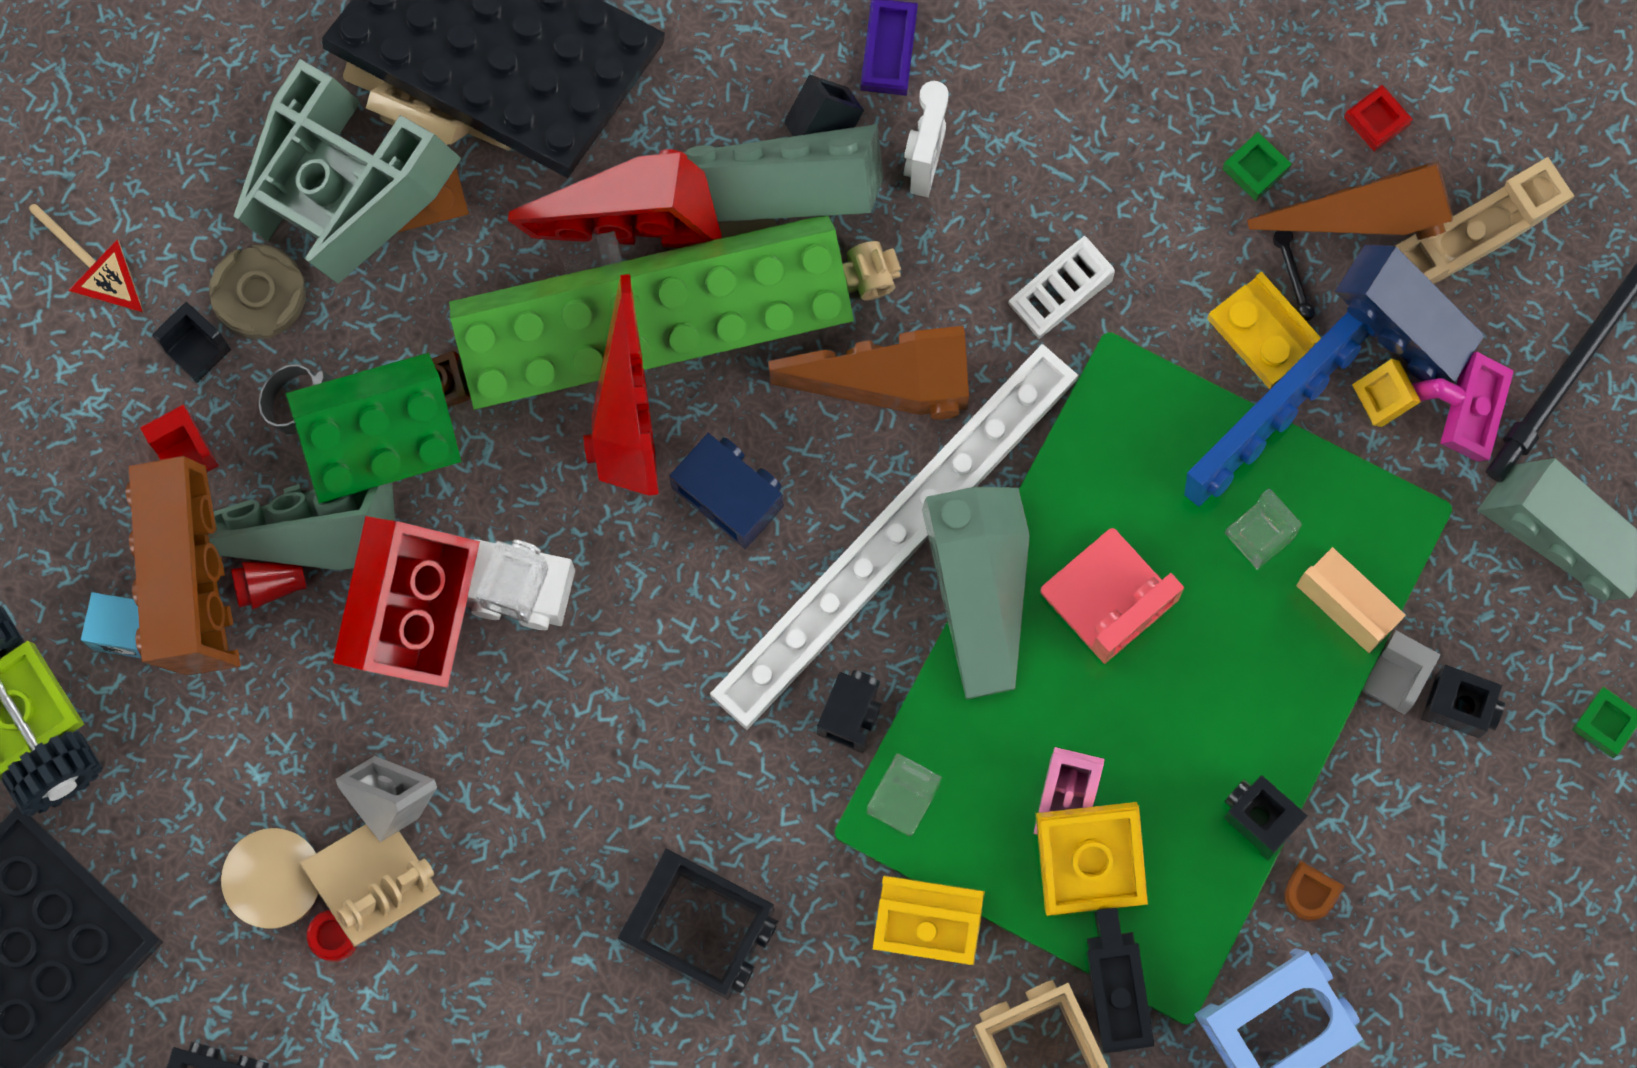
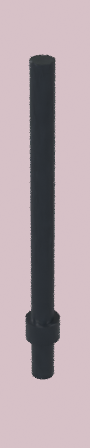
M1637 263L1521 422H1515L1504 436L1505 445L1486 470L1489 477L1495 481L1502 482L1520 456L1528 455L1539 440L1538 431L1637 296Z

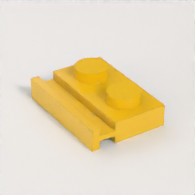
M1262 271L1251 282L1242 286L1213 309L1207 317V320L1269 389L1321 339Z
M883 876L872 949L974 965L985 891Z

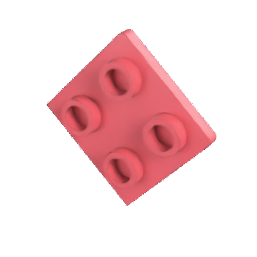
M1110 528L1041 587L1040 593L1095 655L1106 664L1177 603L1184 590V586L1172 573L1162 580L1114 528Z

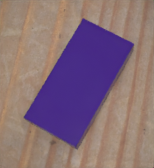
M871 0L860 91L907 96L918 3Z

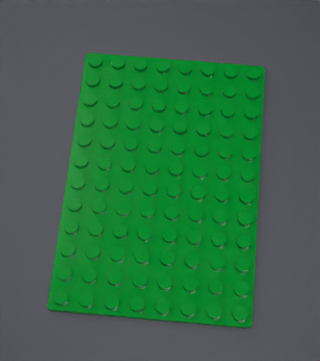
M1108 332L1100 338L1019 488L1029 530V546L1015 689L966 700L947 621L835 828V837L839 842L910 880L985 891L981 918L1090 975L1086 955L1088 950L1087 938L1098 937L1095 912L1097 911L1046 915L1038 835L1033 833L1036 824V813L1039 811L1054 748L1057 747L1105 759L1093 807L1137 802L1140 811L1148 904L1117 908L1121 934L1133 932L1135 944H1139L1148 1007L1182 1025H1190L1196 1019L1194 1014L1200 1011L1284 845L1283 843L1269 860L1264 858L1260 854V850L1224 819V816L1231 809L1224 801L1244 779L1252 786L1263 775L1302 810L1391 634L1390 632L1368 653L1296 586L1304 572L1310 566H1314L1333 547L1402 611L1452 513V507L1446 500L1293 423L1281 433L1275 430L1265 440L1266 446L1260 456L1250 465L1243 462L1234 471V478L1229 487L1219 497L1211 495L1198 507L1184 496L1187 472L1255 404L1112 332ZM1114 528L1162 580L1172 573L1184 586V590L1177 603L1104 664L1041 595L1040 590L1047 581L1108 529ZM1259 808L1251 810L1250 818L1257 825L1267 823L1268 817L1264 810Z

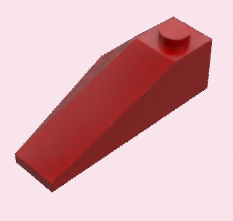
M673 149L661 150L658 155L638 156L513 209L508 214V221L531 238L544 240L589 242L592 240V234H598L608 239L618 240L619 244L635 245L636 236L662 238L661 244L663 247L683 248L721 239L722 237L705 172L689 160L685 153Z
M624 274L620 275L597 386L591 416L592 434L583 435L587 464L596 463L599 481L651 496L659 495L656 451L631 275Z

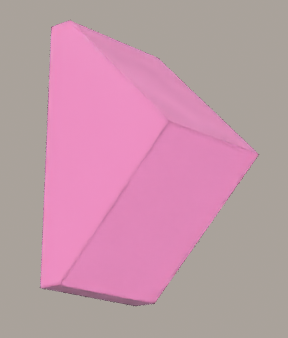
M1055 747L1050 759L1038 813L1093 807L1105 759ZM1036 823V824H1035V828H1034V833H1033V834H1037V835H1038V833H1037V823Z

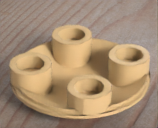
M269 828L247 835L232 848L223 865L221 886L227 905L238 918L259 928H280L303 919L312 910L319 893L300 863L315 855L316 852L304 838L285 829Z

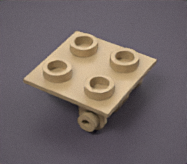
M365 824L300 863L354 947L441 894L431 880L434 872L430 864L424 858L420 861L417 859L399 831L379 842Z

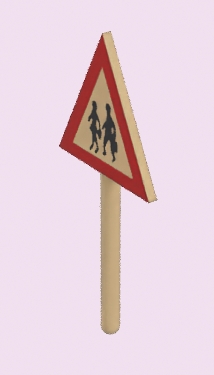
M30 205V212L89 267L68 291L144 313L118 239L96 261L38 205Z

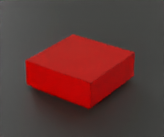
M1383 85L1347 110L1344 115L1347 122L1374 152L1410 126L1413 120Z

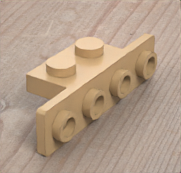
M349 62L346 63L343 74L344 80L370 91L366 109L380 114V119L385 123L394 125L401 115L432 132L446 145H452L467 134H470L505 150H511L508 146Z

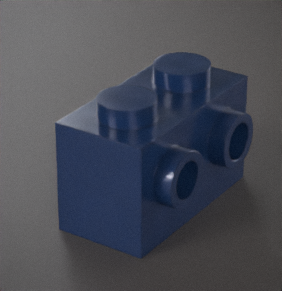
M707 433L669 475L671 487L746 550L784 507L783 494L779 491L782 485L765 469L760 468L756 472L743 462L744 453L732 441L725 437L718 441L710 433Z

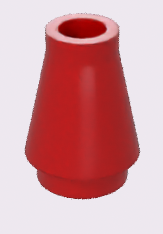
M242 562L243 567L231 569L239 608L251 605L253 610L295 591L306 589L304 572L300 565L276 562Z

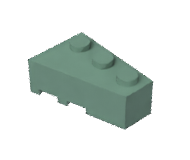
M1556 458L1515 464L1502 482L1496 483L1477 511L1580 581L1582 587L1593 597L1602 601L1630 599L1637 590V529Z

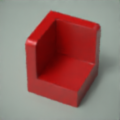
M184 404L140 427L148 444L160 460L185 456L206 466L207 472L219 466L194 418Z

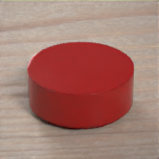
M330 910L321 912L310 922L307 929V943L311 951L322 960L339 962L351 956L356 950L357 946H353Z

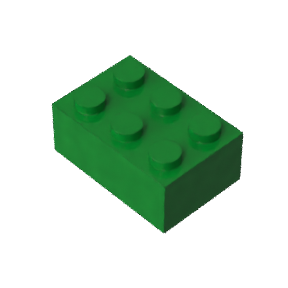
M429 352L286 393L318 503L462 462L440 377Z

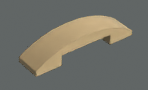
M1549 157L1507 180L1503 188L1453 216V221L1444 223L1446 232L1421 240H1417L1416 234L1395 246L1434 284L1523 234L1574 198V194Z

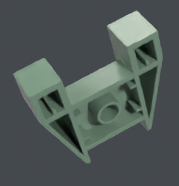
M300 59L273 98L233 216L266 241H269L283 219L315 237L317 241L305 257V260L339 284L436 198L461 158L435 134L401 115L374 155L340 137L339 134L361 102L333 77Z

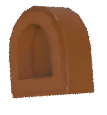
M1300 860L1286 884L1283 893L1284 904L1289 913L1296 919L1305 922L1317 921L1331 911L1345 886Z

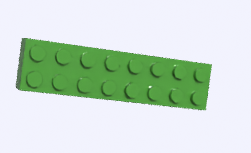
M828 215L812 217L449 302L450 319L474 410L599 381L620 275L624 274L631 275L644 370L854 321L836 230Z

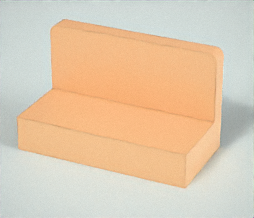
M1333 547L1314 566H1310L1304 572L1296 585L1368 653L1406 616Z

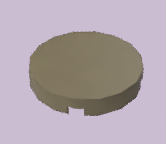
M264 244L252 245L253 248H246L242 251L240 249L229 253L216 266L209 283L211 305L218 320L233 334L248 339L271 338L286 331L299 318L306 301L305 280L296 262L281 249Z

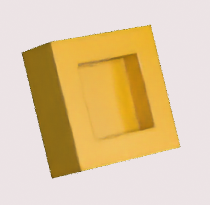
M1390 359L1352 384L1373 426L1383 427L1421 402L1399 360Z

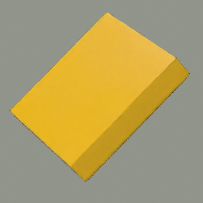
M1137 802L1036 813L1044 906L1047 916L1148 904L1140 811Z

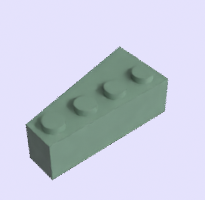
M877 124L717 148L702 145L692 147L683 152L688 156L689 160L705 172L718 222L871 213L883 181Z

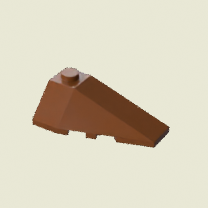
M964 326L899 334V344L885 347L874 345V342L871 340L855 343V347L846 351V355L837 357L836 353L831 350H820L768 361L771 385L917 415L930 414L931 418L936 420L957 417L960 414L959 411L968 409L969 387Z

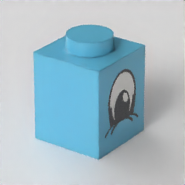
M92 592L81 641L93 651L141 658L135 641L136 631L139 628L138 606L134 599Z

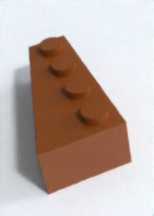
M185 456L129 466L130 482L126 486V499L132 511L133 530L129 535V547L135 558L136 579L132 584V594L138 606L139 628L136 631L135 641L142 662L186 676L241 667L238 649L229 651L225 627L234 625L230 605L223 606L218 592L217 581L220 579V576L225 575L222 556H219L216 547L210 543L208 534H213L217 528L206 466Z

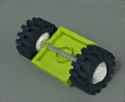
M0 606V781L3 782L21 814L33 816L37 812L39 814L46 812L51 806L55 808L61 805L63 800L74 797L77 791L85 790L90 786L89 782L98 778V773L102 772L103 768L82 733L76 731L85 724L36 645L28 640L24 643L22 636L9 615Z

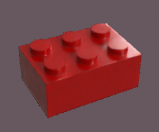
M365 516L332 663L448 688L480 541L403 522Z

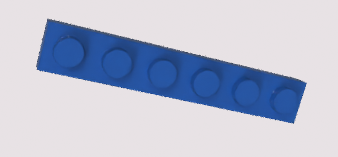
M1347 312L1187 472L1184 496L1198 507L1211 495L1219 497L1231 484L1234 478V471L1243 462L1247 465L1253 463L1266 446L1265 440L1275 430L1280 433L1286 430L1297 416V408L1307 398L1311 401L1315 400L1328 385L1329 375L1338 366L1342 369L1348 367L1360 352V344L1369 335L1377 337L1378 334L1368 324L1358 321Z

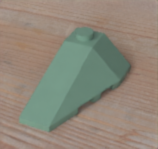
M391 482L323 503H318L314 490L302 493L299 484L284 489L283 495L278 496L265 506H260L257 500L251 499L214 511L217 530L213 534H208L209 541L216 547L219 556L332 570L351 569L355 565L365 516L395 521L393 483Z
M971 487L927 496L922 512L965 698L968 700L1014 690L1029 546V530L1019 488Z

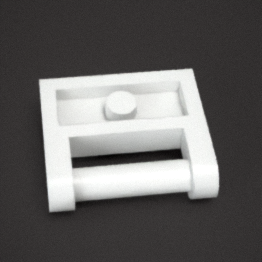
M939 81L927 82L920 90L919 102L924 109L923 116L918 121V131H910L904 156L906 158L904 176L911 177L910 193L928 198L946 132L944 116L948 104V90Z

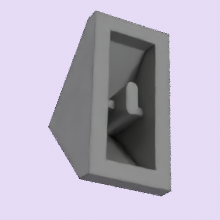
M376 756L336 778L340 791L379 842H382L420 818L437 789L435 779Z

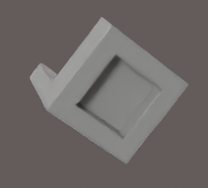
M1396 630L1387 641L1362 690L1365 694L1405 715L1415 704L1441 654Z

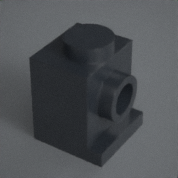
M1445 664L1435 676L1421 720L1429 723L1435 722L1480 739L1488 731V728L1495 731L1500 722L1505 702L1499 701L1498 698L1503 685ZM1464 699L1468 701L1472 708L1471 714L1456 710V700Z
M853 670L851 676L839 672L817 724V735L864 753L867 746V735L861 732L863 728L872 731L878 718L882 703L874 700L880 681L861 671Z
M1263 775L1252 786L1244 779L1224 801L1231 808L1224 816V819L1260 850V854L1267 860L1272 857L1308 817ZM1256 808L1264 810L1268 817L1267 823L1257 825L1250 818L1251 810Z

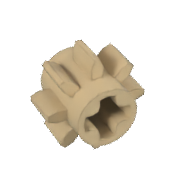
M870 241L859 244L846 253L848 263L843 264L848 293L858 290L862 300H874L891 293L895 289L893 279L901 276L899 272L901 267L893 248L883 252L880 242Z

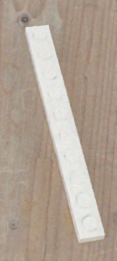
M1041 344L710 693L711 698L741 726L748 730L928 539L922 512L925 498L927 496L977 487L1075 384L1078 374Z

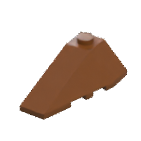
M1438 160L1377 178V180L1364 186L1348 187L1327 194L1323 198L1309 199L1253 216L1247 220L1249 230L1406 235L1415 232L1417 240H1421L1446 232L1444 223L1453 221V215Z

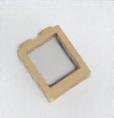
M1050 980L1025 992L1029 1001L1010 1009L1007 1001L979 1013L982 1022L975 1025L973 1029L990 1068H1007L992 1035L1059 1005L1088 1068H1108L1069 983L1056 987L1054 981Z

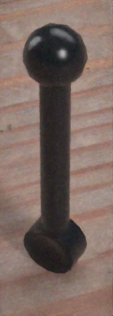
M1277 230L1273 236V243L1282 250L1298 303L1296 310L1306 321H1309L1314 317L1315 309L1311 304L1307 303L1290 247L1293 234L1291 231Z

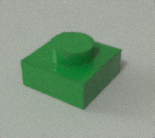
M1257 132L1224 162L1222 170L1249 196L1257 201L1289 172L1292 163Z
M1603 686L1598 690L1571 730L1611 758H1615L1637 728V709Z

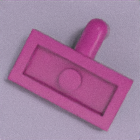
M1474 352L1459 375L1456 385L1443 378L1412 383L1421 401L1439 398L1451 404L1440 444L1476 462L1490 460L1514 371L1479 352Z

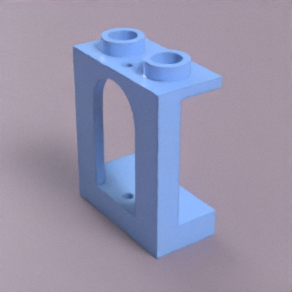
M1295 948L1289 952L1292 956L1290 960L1221 1005L1218 1006L1210 1003L1194 1014L1227 1068H1260L1237 1029L1302 988H1311L1330 1018L1329 1024L1319 1036L1270 1068H1320L1363 1040L1355 1025L1360 1023L1357 1013L1344 997L1339 999L1336 997L1328 984L1333 979V976L1326 963L1317 953L1310 955L1309 951Z

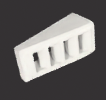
M1083 236L1008 301V304L1037 338L1040 339L1113 281L1115 270L1090 240ZM1081 260L1094 276L1089 278L1076 262ZM1066 271L1080 288L1074 292L1060 276ZM1049 283L1065 300L1061 305L1044 288ZM1034 295L1050 312L1045 319L1029 302V299Z

